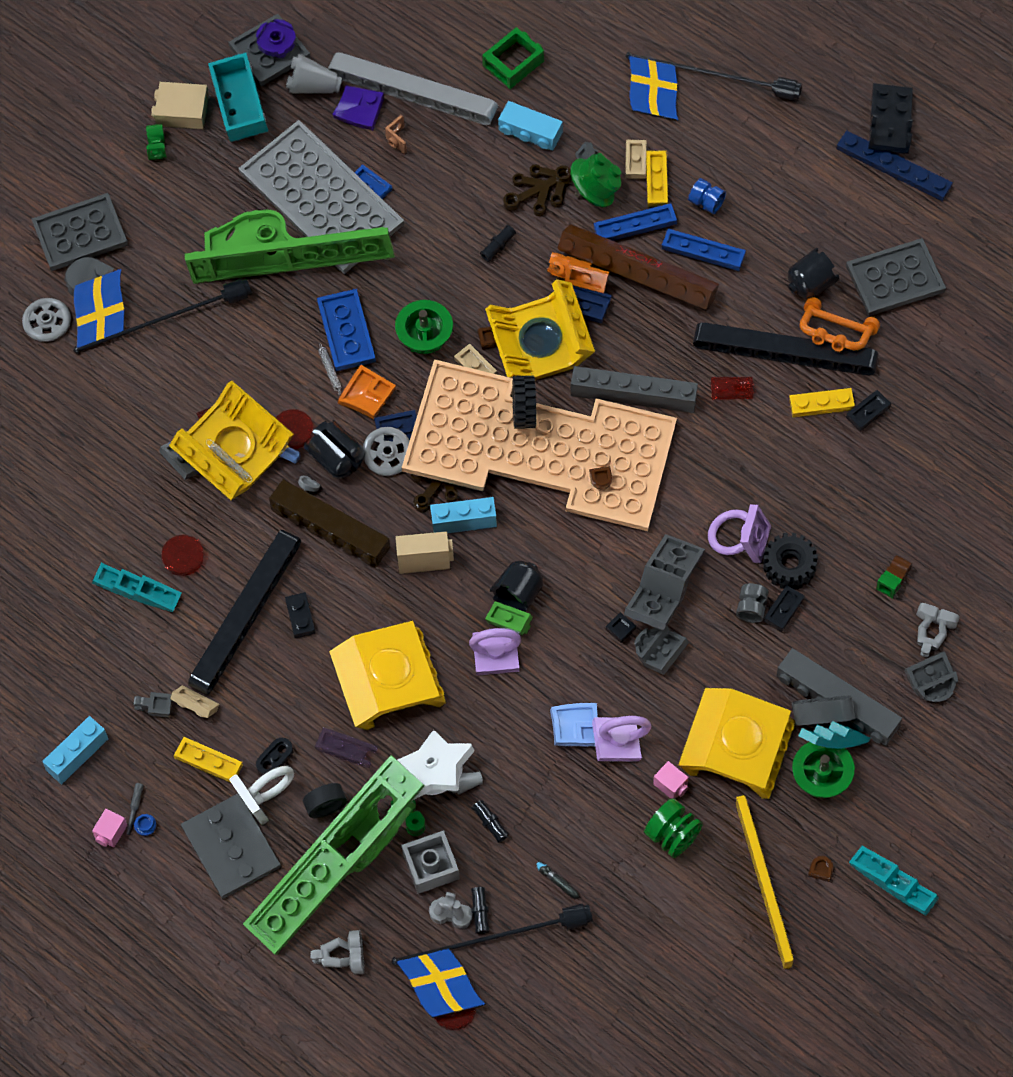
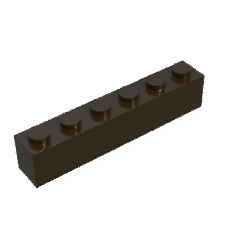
M282 479L269 497L270 507L273 512L278 515H285L296 525H303L314 535L319 534L332 545L337 544L347 554H354L360 557V560L365 564H372L377 567L390 549V539L387 536Z

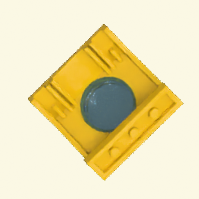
M555 280L552 283L554 292L549 296L517 307L505 308L489 305L485 309L507 377L534 375L535 380L571 370L595 352L572 282Z

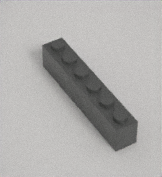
M577 366L573 368L571 396L694 413L698 383Z
M793 648L778 666L777 677L785 685L790 684L796 688L802 696H808L812 699L852 696L856 718L848 722L857 731H863L870 735V738L878 744L882 743L887 746L901 726L902 717Z

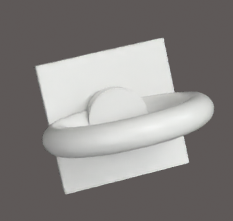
M289 766L277 767L261 776L248 789L237 774L229 780L261 825H264L269 819L259 805L286 789L294 778V770ZM285 775L276 786L264 793H259V790L268 782Z

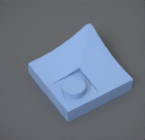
M577 703L551 707L550 713L555 746L595 747L592 720L598 717L597 703Z

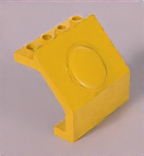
M230 381L215 404L187 432L184 429L177 431L169 446L225 496L232 500L247 491L289 447L288 443L294 434L236 383ZM212 441L217 446H220V449H223L221 453L225 451L230 458H233V461L235 460L243 470H246V473H249L247 479L244 478L243 480L238 475L239 472L236 473L232 470L234 467L230 468L225 463L226 460L220 459L219 457L221 456H217L210 449L211 447L209 446L212 445ZM238 453H241V454H244L245 456L242 457V458H240V457L235 456V455L238 454Z
M413 621L354 635L329 651L355 727L369 730L375 726L373 720L379 716L418 704H428L436 707L446 704L443 696L444 691L439 685L437 672L430 659V652L423 640L424 635L420 628L415 627Z
M705 688L678 766L690 776H697L699 770L719 774L746 784L762 799H770L791 733L794 729L795 721L790 717L791 711L734 689Z

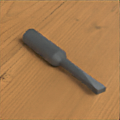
M140 783L135 784L130 804L131 814L126 832L127 835H130L135 812L140 805L144 785Z

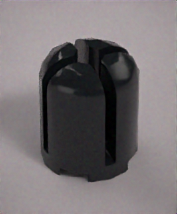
M334 419L330 423L324 421L312 431L314 436L309 444L306 442L304 444V449L337 479L350 476L352 474L351 470L356 471L364 459L363 447Z

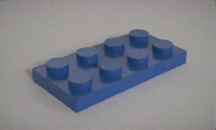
M357 289L317 298L335 370L340 371L376 362Z

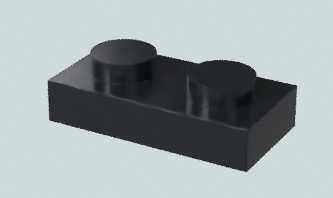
M876 390L846 414V418L859 431H862L891 407V402Z
M786 585L765 615L764 622L782 632L804 601L805 595Z
M306 592L285 597L294 638L316 634Z

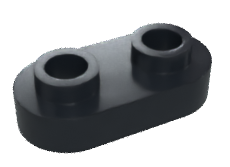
M283 737L275 739L258 757L256 767L260 775L263 776L267 772L283 766L293 754L290 740ZM282 748L286 749L284 753L278 752ZM270 764L271 768L265 769L264 766Z

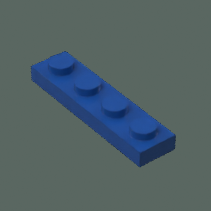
M670 203L593 223V227L597 235L613 241L676 225L677 218Z
M672 229L667 230L662 243V250L740 271L746 255V250Z

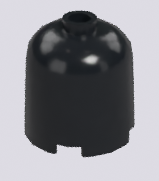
M817 247L789 268L787 273L789 284L787 286L793 295L798 294L804 299L812 298L840 280L839 275H834L832 271L835 266L823 251L819 254Z
M515 561L497 579L490 592L494 593V601L526 612L542 589L543 577L535 564Z

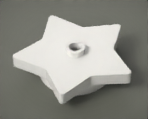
M432 731L418 751L398 759L404 767L425 785L413 800L424 794L435 795L447 790L458 791L459 779L463 770L462 766L475 751L471 744H448L436 731Z

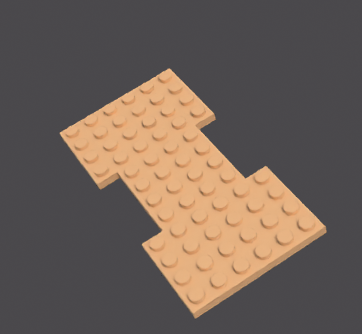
M434 359L403 461L402 472L484 491L488 473L569 492L566 512L648 531L677 418L600 399L595 400L591 416L536 403V428L514 429L513 399L511 397L513 378ZM610 466L612 473L611 485L604 490L593 487L589 469Z

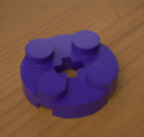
M276 19L274 22H265L258 28L256 33L258 49L269 56L283 58L296 44L293 27L284 20ZM277 35L280 36L279 40L275 41L272 39V37H277Z

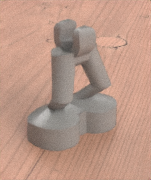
M920 603L916 615L923 622L918 627L917 643L922 646L920 655L928 658L931 649L937 650L947 637L946 628L955 629L957 627L960 616L944 609L939 610V608L926 603ZM931 622L939 624V634L934 639L927 638V628Z
M447 892L446 897H441L431 903L429 908L430 918L437 924L451 921L456 928L465 929L472 922L473 913L471 908L460 904V901L455 899L456 894Z
M349 931L348 943L338 937L321 945V950H312L311 959L313 963H322L323 967H345L350 965L353 974H364L361 931ZM341 946L349 950L350 955L348 958L330 957L329 952Z

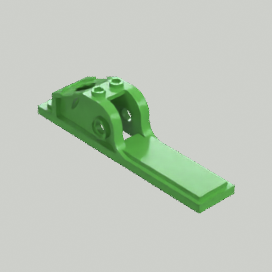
M254 210L252 212H244L234 217L232 221L205 232V251L186 253L185 262L194 284L394 258V249L388 227L294 238L287 233L285 220L280 213L273 210ZM233 230H235L234 233H233V235L230 237V239L227 240V238H228V236L230 235V233H231ZM277 251L274 255L267 254V252Z
M391 755L243 925L269 950L277 955L346 876L352 872H360L365 869L390 843L402 823L416 806L412 800L425 785ZM389 795L393 798V805L387 811L388 814L380 820L377 804L380 799ZM353 835L361 844L353 853H350L345 858L336 849Z

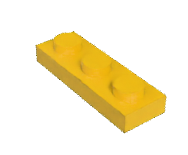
M646 151L647 207L668 204L666 151Z
M852 388L789 395L792 417L851 411L855 407Z
M183 737L174 754L175 759L230 783L229 779L236 774L238 775L243 766L241 761L186 737Z

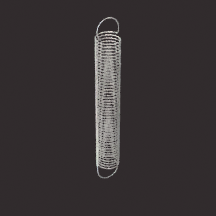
M322 347V352L321 348L318 352L319 354L322 353L320 356L326 371L329 370L327 373L331 384L338 391V388L340 390L342 386L333 365H331L332 362L326 348Z
M212 441V445L209 446L213 448L211 450L217 456H221L219 457L220 459L226 460L225 463L231 459L232 462L228 466L230 468L234 467L232 470L239 472L242 467L235 460L233 461V458H230L225 451L221 453L223 449H220V446H217ZM242 468V471L244 472H242L239 476L244 480L246 476L249 477V473H246V470H243Z

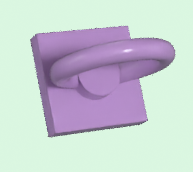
M750 504L748 513L743 510H730L716 517L709 527L708 541L712 549L720 554L734 555L746 550L753 563H761L771 525L759 505ZM732 518L744 520L745 524L741 530L739 544L731 547L719 544L716 539V533L722 523Z
M494 628L472 633L473 636L469 641V645L475 655L476 676L519 672L517 647L521 643V637L517 632L505 628Z
M622 716L617 718L595 717L592 720L597 761L639 762L641 760L639 738L645 736L651 730V723L648 719L640 716Z

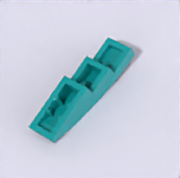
M102 562L92 581V584L118 595L170 612L174 611L182 592L147 576L139 577L124 569L119 571Z
M834 721L831 722L829 729L817 724L814 732L802 728L798 735L815 745L826 748L854 747L867 743L871 739L852 728Z
M861 846L849 861L851 866L872 882L925 916L939 899L937 894L919 885L917 879L899 870L898 865L864 846Z

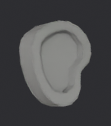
M300 476L298 484L306 492H316L320 488V484L308 476Z

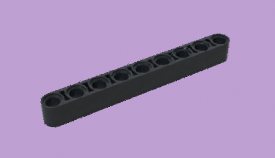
M704 322L696 325L693 345L702 350L867 376L876 373L879 355L876 350L870 348L860 350L844 348L842 351L837 352L833 350L832 343L826 341L821 345H817L812 339Z
M284 530L278 532L192 672L188 686L206 695L212 692L298 551L301 538Z

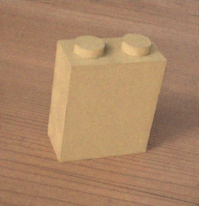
M160 82L159 89L155 90L156 106L152 107V118H155L156 125L204 129L209 99L207 85Z
M447 532L396 536L399 574L450 569V561H454L452 539L447 538Z

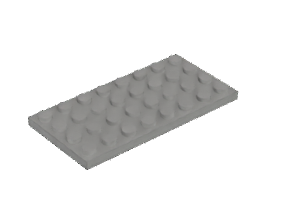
M300 120L238 168L239 172L305 237L379 227H388L391 236L405 224L404 220ZM358 262L335 266L345 274Z

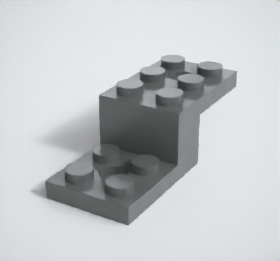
M665 534L645 565L640 586L625 608L624 615L633 620L651 625L654 628L665 630L684 599L690 576L703 557L705 549Z

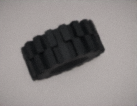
M513 376L512 406L514 429L536 428L535 376Z
M783 533L782 538L777 535L774 538V542L771 540L768 543L764 553L763 569L766 572L767 579L772 578L773 585L776 586L779 583L781 589H784L786 585L791 588L797 585L799 589L802 588L803 583L807 585L810 583V578L813 579L816 572L818 554H816L815 546L812 547L810 540L805 542V536L803 535L798 538L796 537L797 533H792V536H788V533ZM786 556H792L798 559L799 564L795 568H787L782 564V559Z

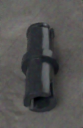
M506 225L497 236H493L487 247L480 252L481 257L489 262L499 250H503L505 244L516 234L514 228Z
M483 800L473 805L472 810L483 822L482 826L485 829L488 828L498 843L505 840L509 833L498 821L499 817L490 811Z
M474 887L471 889L473 901L471 911L475 920V933L486 934L490 930L487 915L489 907L486 906L485 887Z

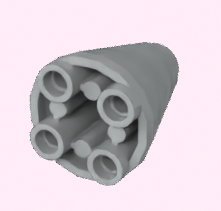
M298 54L297 57L293 56L291 69H294L292 76H288L286 84L289 93L339 92L342 77L337 76V73L302 54Z

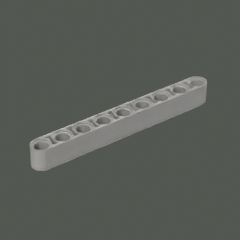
M335 53L328 67L329 70L337 73V76L342 77V81L383 92L399 99L483 125L491 124L498 108L497 103L491 99L344 53Z

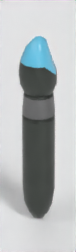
M540 862L537 863V868L541 874L547 876L570 897L574 899L579 898L578 892L552 871L548 865Z

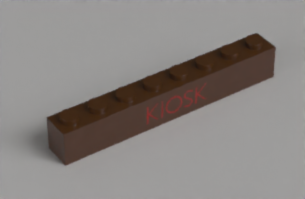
M572 224L562 231L557 250L703 309H707L714 302L719 283Z

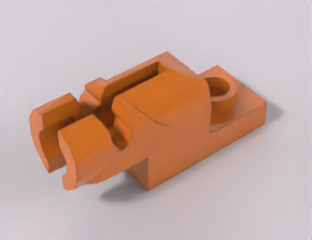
M552 252L549 260L550 266L547 268L548 273L565 278V281L572 282L574 286L601 293L605 292L609 276L608 271L591 267L592 263Z

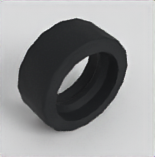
M330 783L315 788L305 795L302 800L310 818H321L333 814L347 803L341 784Z

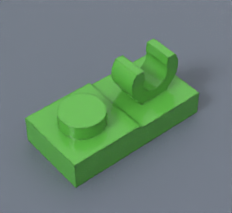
M495 601L485 620L494 626L510 629L523 635L527 634L530 629L529 623L533 617L529 613Z

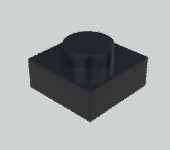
M620 612L606 625L605 630L622 643L636 629V625Z

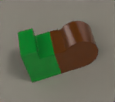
M896 555L890 566L878 579L876 590L893 599L908 575L912 563Z

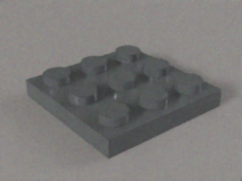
M279 14L272 16L228 42L235 55L247 53L254 79L260 86L291 70L293 56L297 57L298 54H302L310 58V53L297 37L294 48L283 58L266 55L258 49L256 37L258 28L265 22H274L276 19L283 20ZM277 35V37H272V39L275 41L279 40L280 36Z

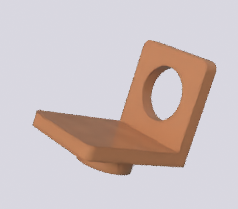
M400 115L385 128V133L390 146L397 148L405 154L407 153L406 142L397 135L404 128V117ZM399 123L397 128L393 130L394 126Z

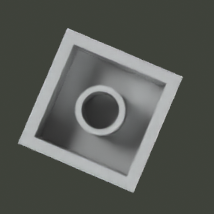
M444 831L402 845L403 856L417 894L460 879L459 869Z

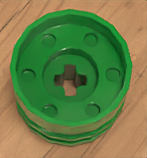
M675 798L668 800L656 811L644 830V834L654 843H659L664 839L661 848L663 851L669 850L668 855L672 858L679 856L694 842L703 826V822L700 819L694 820L695 817L692 813L683 817L685 807Z

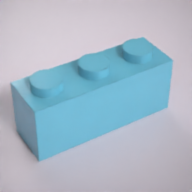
M510 101L507 102L498 119L499 131H502V133L513 135L524 142H531L543 149H550L552 151L563 133V121Z
M494 497L430 505L434 533H454L497 527Z
M89 716L42 761L46 771L62 785L108 740L105 729Z

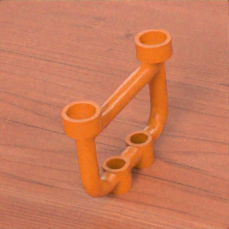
M815 297L808 298L805 302V313L799 324L801 331L811 336L815 344L821 345L824 341L832 343L833 350L837 352L842 351L844 348L850 350L863 349L871 335H875L880 328V322L874 317L866 318L864 323L861 324L820 310L822 303ZM815 316L863 334L858 342H852L847 340L844 335L834 336L828 334L824 328H811L808 326L811 317Z

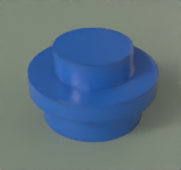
M149 814L138 816L134 822L135 831L142 836L152 834L156 829L154 817Z

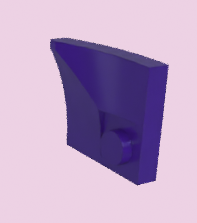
M346 86L342 98L333 112V117L347 124L373 131L385 97L384 93Z

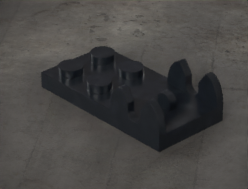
M873 83L868 149L909 153L913 119H911L913 88Z

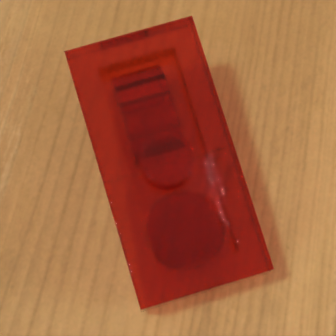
M711 377V399H753V377Z

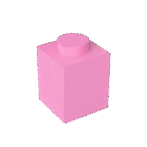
M668 761L654 776L653 785L668 797L676 799L677 796H683L688 790V776Z
M105 809L92 832L97 843L105 847L109 845L114 848L128 825L124 817Z

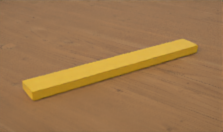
M744 795L738 796L736 798V808L783 968H791L794 959L748 803Z

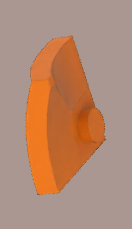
M360 365L338 399V404L354 409L374 419L395 391L396 385Z

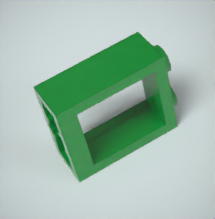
M516 27L482 55L483 67L511 89L544 62V49L539 43L532 41L526 32H522ZM518 42L532 55L514 70H510L497 57Z

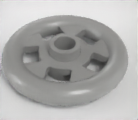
M42 298L34 301L27 307L22 318L25 332L32 339L41 342L54 341L62 337L71 324V313L68 307L60 300L54 298ZM55 307L58 311L54 313L50 308ZM42 308L43 311L38 315L34 313L37 309ZM57 318L63 319L61 326L56 325ZM36 320L38 327L32 328L31 322ZM51 328L52 333L43 334V329Z
M382 427L374 430L367 436L363 444L365 464L378 475L393 476L401 473L410 442L409 438L401 430L393 427ZM384 435L394 436L393 442L384 441ZM374 441L380 443L377 451L371 449ZM403 444L404 452L398 453L396 445ZM385 448H390L391 453L385 454L383 450ZM377 456L384 461L381 466L373 461ZM397 458L399 464L391 467L389 462Z

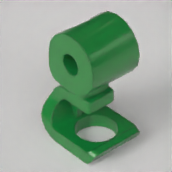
M163 125L146 126L148 159L167 158L165 145L163 144L165 143Z
M415 806L406 818V830L411 836H420L425 831V819L419 811H415Z

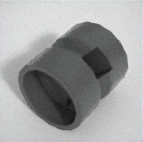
M752 583L742 585L739 596L741 601L738 603L736 616L746 622H762L766 609L764 605L767 603L769 594L768 589L762 585Z

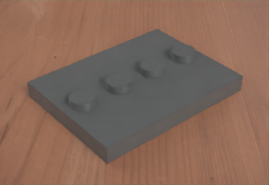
M108 193L32 218L51 271L69 266L78 259L92 258L128 245Z
M923 238L846 262V268L868 316L938 295L946 290Z
M239 793L181 823L184 833L222 899L281 868L279 861Z

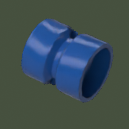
M700 178L690 191L688 200L697 206L703 205L704 210L715 214L724 202L726 191L717 186L712 187L710 182Z

